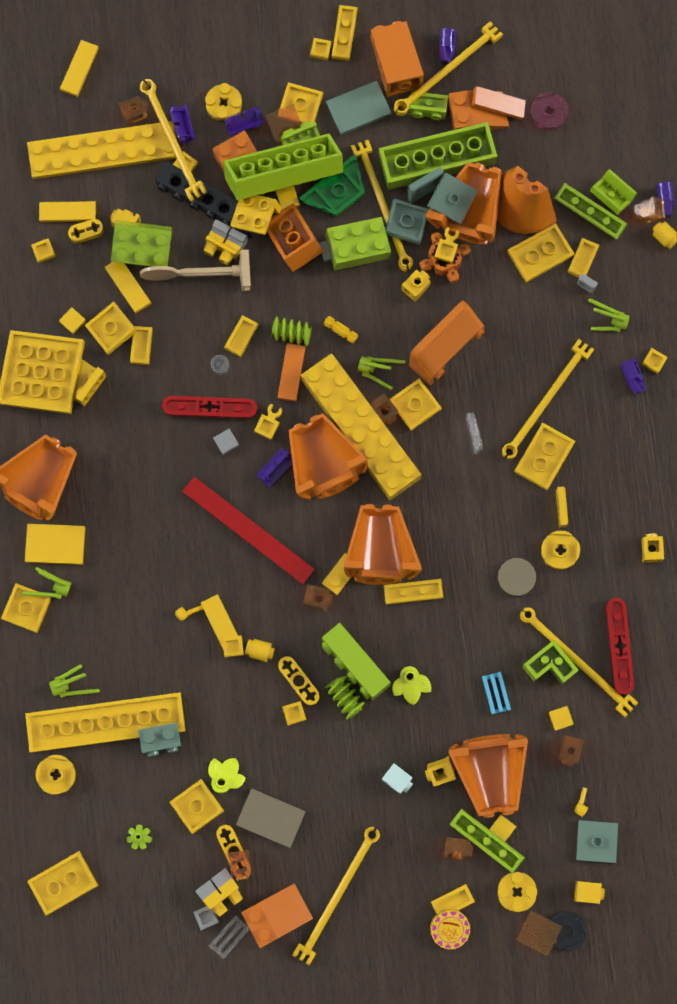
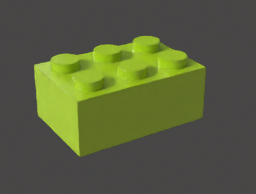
M382 217L327 228L325 238L334 271L389 259L391 249Z
M115 220L111 262L145 266H168L172 227Z

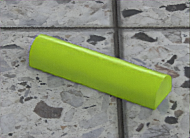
M564 183L554 198L616 240L627 226L626 222L566 183Z
M462 808L450 823L453 828L511 873H514L525 858Z

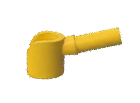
M200 605L188 611L181 607L175 611V615L179 620L183 621L189 615L203 610V607Z
M584 787L574 810L581 817L588 810V807L583 805L587 788Z

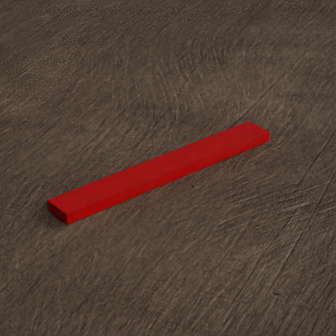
M193 477L182 491L302 585L315 571L313 567L196 477Z

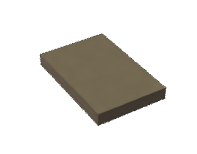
M251 788L236 825L291 848L306 811Z

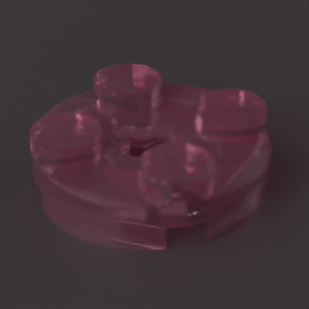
M544 92L536 97L531 107V117L538 128L551 130L565 123L568 114V104L562 96L555 95L556 93ZM547 107L554 109L551 115L545 113Z

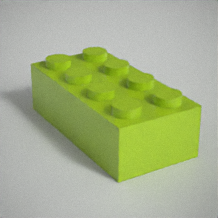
M338 623L322 637L321 645L328 655L332 653L335 657V664L341 670L345 669L348 672L347 678L353 685L357 683L360 686L359 692L366 700L370 698L373 701L390 687L391 682L341 623Z

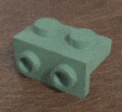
M177 722L138 730L141 750L143 754H147V757L159 755V751L166 750L167 753L177 752L178 748L182 747Z

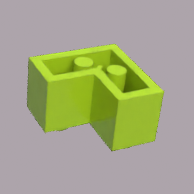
M554 640L522 666L534 682L550 670L561 685L579 671Z

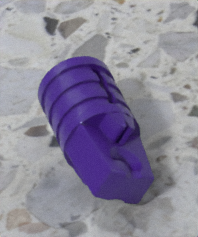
M444 28L440 30V62L449 64L454 59L457 33L454 29Z
M659 183L656 185L658 208H662L663 218L671 217L672 207H675L673 183Z
M631 359L620 364L633 393L640 394L646 391L643 375L637 360Z

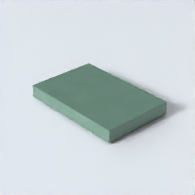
M377 81L326 101L340 136L392 114Z

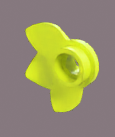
M407 666L401 670L400 677L394 681L392 691L394 696L403 694L407 702L415 705L421 696V692H431V684L429 679L419 674L415 667ZM408 673L413 674V678L410 680L406 678Z
M215 758L210 762L208 774L212 778L211 786L215 792L225 793L229 789H237L243 785L246 778L241 774H237L239 764L236 758L228 759L223 764ZM222 780L225 784L220 786L218 781Z

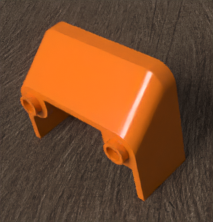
M464 300L429 332L410 353L409 366L430 386L433 384L434 378L438 380L444 374L445 364L470 340L474 338L478 340L485 333V326Z

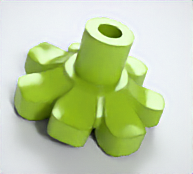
M137 825L136 830L130 828L128 833L131 836L127 837V842H132L131 847L135 850L138 849V846L142 850L147 848L146 842L151 843L152 837L147 836L151 832L150 829L145 828L143 830L142 825Z

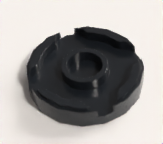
M562 911L550 918L547 923L546 933L552 946L559 950L571 951L582 945L586 936V926L579 915L570 911Z

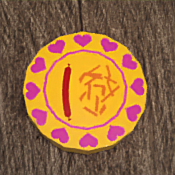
M445 909L432 919L430 933L434 942L440 947L456 949L468 940L470 924L466 916L460 911Z

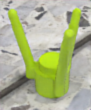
M588 299L590 303L607 310L593 309L597 313L611 317V324L614 325V327H591L592 331L620 332L621 329L626 330L629 315L593 299Z
M362 356L358 366V371L363 372L362 376L370 378L389 390H393L392 386L371 375L370 372L374 373L375 367L391 370V366L376 362L405 364L406 361Z
M36 567L35 570L38 571V574L55 582L53 591H56V593L22 591V595L61 599L62 596L67 597L72 582L60 579Z
M82 665L76 666L49 682L53 695H60L61 698L72 695L99 693L100 690L89 689L66 692V690H69V683L86 676L83 673L67 680L64 679L81 669Z

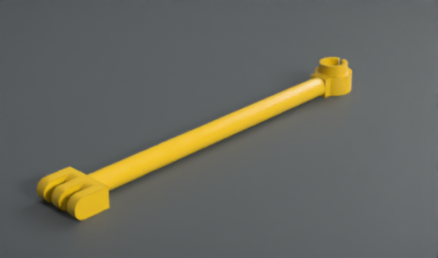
M491 21L487 23L481 30L484 34L408 98L397 100L394 104V112L399 116L406 115L409 106L488 40L493 44L496 43L503 36V33L499 32L497 35H494L498 28L494 27L489 30L493 23Z
M145 79L151 88L148 90L149 87L142 81L140 89L149 97L190 187L184 190L192 202L195 200L192 193L199 198L201 196L199 189H201L203 194L207 193V190L201 180L196 182L156 97L155 83L150 79Z
M365 140L366 148L363 147L362 142L357 143L359 150H356L355 145H351L353 155L355 154L357 158L361 157L387 224L390 211L368 154L372 153L370 142ZM392 237L399 255L398 267L400 270L407 272V266L402 261L408 260V269L411 270L413 260L405 253L401 240Z
M577 340L571 349L575 355L514 440L504 445L502 449L503 457L507 455L506 450L513 452L512 455L507 456L508 460L516 457L517 447L580 359L588 360L594 351L592 347L586 353L585 349L588 347V344L585 343L582 348H579L578 346L582 340Z
M524 608L523 611L531 613V618H526L525 612L521 611V621L533 625L550 642L554 640L574 664L618 703L615 709L626 718L628 714L623 708L625 707L631 712L633 708L628 702L630 701L634 706L638 702L629 694L623 698L535 617V611L532 608Z
M375 827L366 829L363 844L305 946L299 943L292 955L296 957L300 950L303 953L299 960L303 961L307 954L310 956L306 961L308 965H310L316 955V952L312 951L315 942L369 847L380 838L378 829L375 831L376 837L374 839L368 836V833L374 831Z

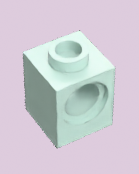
M393 764L382 778V781L399 794L402 791L407 793L413 785L410 782L413 777L396 764Z

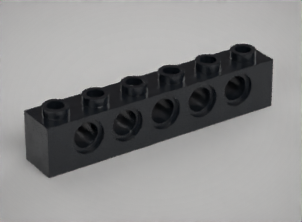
M166 161L155 178L157 188L163 193L169 192L179 202H187L192 209L205 212L208 218L212 220L217 219L231 227L230 224L238 201L203 182L207 193L203 194L201 189H199L201 196L197 198L193 195L195 200L191 202L184 190L190 186L182 169ZM194 177L196 182L200 181V179ZM175 181L181 182L177 187L172 186V183ZM206 199L213 200V202L209 205L204 204V201ZM222 208L229 209V211L225 214L220 212ZM233 228L247 235V237L253 239V237L256 234L254 232Z

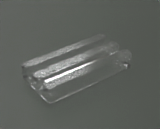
M473 412L467 413L466 421L475 454L481 453L483 445L475 414Z
M235 915L209 947L224 959L250 928ZM235 922L239 923L217 948L215 946L229 928ZM241 927H243L244 930L242 931V933L223 953L221 951L222 948L229 942V940L236 934V932Z

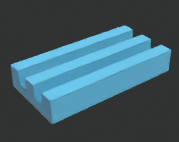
M501 672L482 676L491 714L511 710ZM497 677L499 680L502 696L505 703L504 708H502L501 700L499 697L495 678ZM491 679L493 691L498 706V709L496 710L494 708L489 685L487 682V680Z

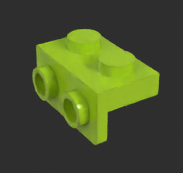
M424 93L409 106V115L415 118L431 117L433 120L445 119L448 95Z
M307 121L300 125L301 128L286 130L283 132L284 135L281 136L282 144L286 145L320 136L316 122L311 123Z
M610 169L590 190L617 215L632 202L637 194L636 191Z

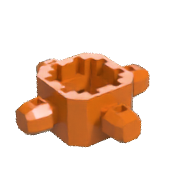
M439 232L431 235L433 245H431L428 253L429 259L422 260L419 266L423 271L431 270L433 267L435 274L440 276L446 275L448 280L454 283L459 280L457 270L461 265V256L468 255L471 252L468 244L459 245L454 257L455 263H450L445 267L440 266L436 258H434V254L440 239H443Z

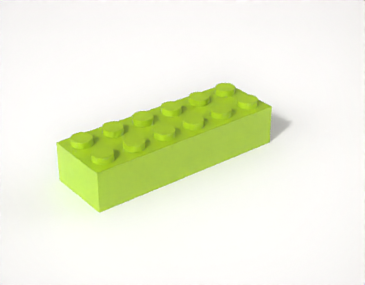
M485 122L379 148V159L387 189L391 190L410 185L439 167L442 168L444 173L453 175L460 173L468 162L473 164L480 163L485 167L494 165L497 161V153L489 124Z
M330 134L223 161L225 180L237 200L343 173V156Z

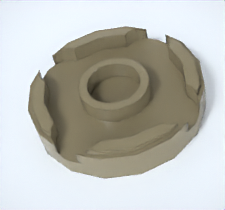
M522 558L507 560L501 565L498 572L500 588L511 596L520 597L526 595L533 589L536 582L534 567Z

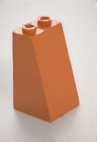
M396 21L388 26L379 25L371 29L370 37L386 97L416 91L423 85L424 74L407 21Z

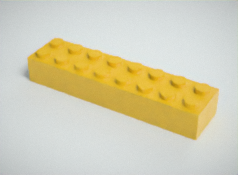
M332 353L301 374V381L331 422L366 457L368 461L367 471L389 501L421 479V473Z

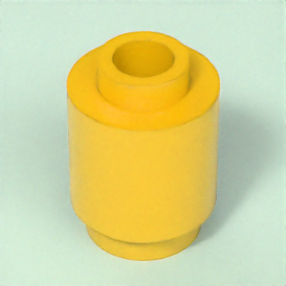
M666 221L664 223L659 222L652 229L654 231L652 235L664 247L667 246L671 249L677 243V232Z
M249 639L245 654L249 655L250 658L267 662L268 659L272 660L275 648H272V643L258 639Z

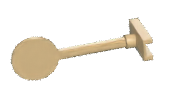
M241 250L239 265H232V267L184 268L177 270L168 266H152L140 271L141 278L153 281L168 280L176 276H240L242 292L250 291L251 287L249 250Z

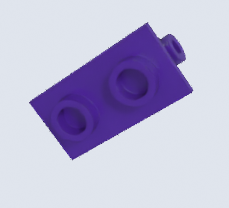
M185 104L179 109L177 106L171 107L169 114L171 115L172 123L176 124L174 126L176 140L182 146H185L195 139L187 105Z
M254 107L243 111L245 117L243 119L240 113L227 117L225 124L230 136L237 135L250 128H257L265 123L261 116L260 108Z
M281 448L256 476L270 488L293 464L291 454Z

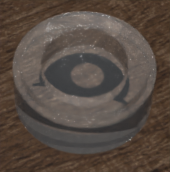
M216 355L212 358L210 366L215 374L222 375L229 370L230 364L227 357Z

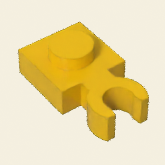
M447 227L445 230L446 240L440 239L434 258L453 263L458 244L453 242L458 239L459 231L457 230L454 236H450L448 234L449 227Z
M273 404L268 406V416L261 415L254 430V433L269 440H272L280 424L276 421V418L282 415L281 408L277 413H272Z

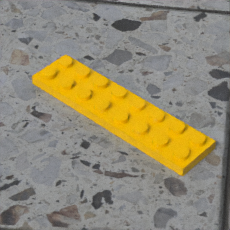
M168 121V123H169V125H170V127H171V129H172V131H173V133H174V136H175V138H176V134H175V130H174L175 124L172 123V121ZM161 123L27 142L33 180L176 159V155Z
M181 692L25 713L30 753L139 738V729L176 722L179 733L186 732Z

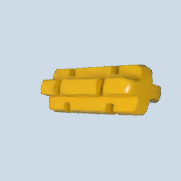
M331 316L325 319L324 326L329 329L332 328V331L343 338L346 337L351 343L357 340L358 334L350 331L342 323L335 322V319Z

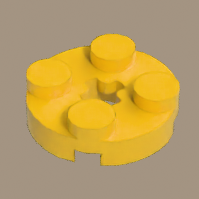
M227 83L217 85L205 97L206 110L214 120H227V117L241 112V94L236 88ZM222 99L228 100V105L226 107L224 105H219Z
M555 531L543 541L541 555L546 565L557 570H564L573 566L579 558L580 545L569 532ZM559 545L566 549V552L562 553V555L555 551Z
M51 755L39 763L36 770V780L39 786L45 792L53 795L69 791L76 779L73 763L61 755ZM55 769H58L61 777L57 778V780H53L54 777L51 776V772H55Z
M509 873L498 884V899L501 905L509 911H526L536 900V884L525 873ZM513 887H521V897H513Z

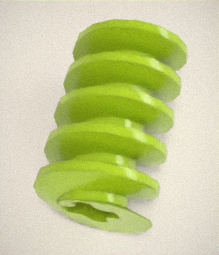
M275 317L271 338L274 335L275 340L278 341L282 336V341L286 342L289 337L290 343L297 339L298 345L304 340L305 346H308L312 326L309 328L308 322H305L304 326L301 327L300 321L294 325L293 319L286 324V318H283L280 323L278 317Z
M347 676L335 679L325 688L331 687L328 694H335L332 698L333 701L340 700L337 707L344 706L341 713H349L346 717V720L362 710L364 701L357 702L360 695L353 696L356 690L348 689L351 682L344 683Z

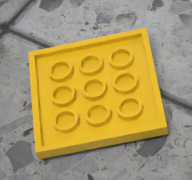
M10 330L0 381V405L71 414L85 341L83 339Z

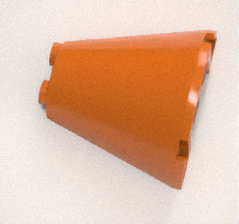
M468 162L455 178L478 192L462 223L457 224L448 219L445 214L438 213L431 208L425 217L438 229L440 226L444 230L449 227L448 234L450 236H454L458 230L459 240L485 245L488 241L492 243L495 238L502 171L496 167L485 169V166L480 163L473 164Z
M516 166L502 174L497 221L509 231L517 234H537L557 221L548 188L539 181H528V173L519 166Z
M323 413L311 417L308 424L303 425L299 423L289 430L295 487L297 494L301 498L310 500L311 497L317 496L318 499L335 495L360 479L358 475L361 472L365 473L368 466L366 457Z
M46 434L0 466V489L5 494L4 498L22 512L39 520H42L44 517H46V520H50L54 516L77 456L76 451L72 447L64 448L60 446L61 443L55 437L51 438Z
M373 504L361 505L344 563V572L347 577L353 576L356 582L363 584L389 585L401 583V579L406 577L410 580L421 572L420 561L399 507L384 505L379 509L375 508Z
M510 734L487 735L464 740L463 745L454 744L449 748V755L479 816L490 818L494 817L496 812L510 815L514 811H518L528 744L527 737L519 734L515 735L516 738H511Z

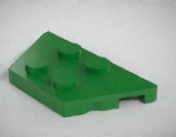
M354 154L343 163V173L325 177L299 197V201L337 217L364 196L365 190L356 155Z

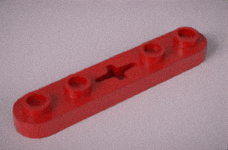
M168 396L162 403L163 411L169 416L250 419L257 413L256 403L252 399ZM208 403H212V406L220 407V409L215 408L208 412L206 408L200 407L208 406Z
M613 598L606 605L613 683L615 690L619 694L626 695L634 688L627 609L622 599ZM618 636H620L621 644H625V647L622 649V656H619V649L615 648V645L618 644Z

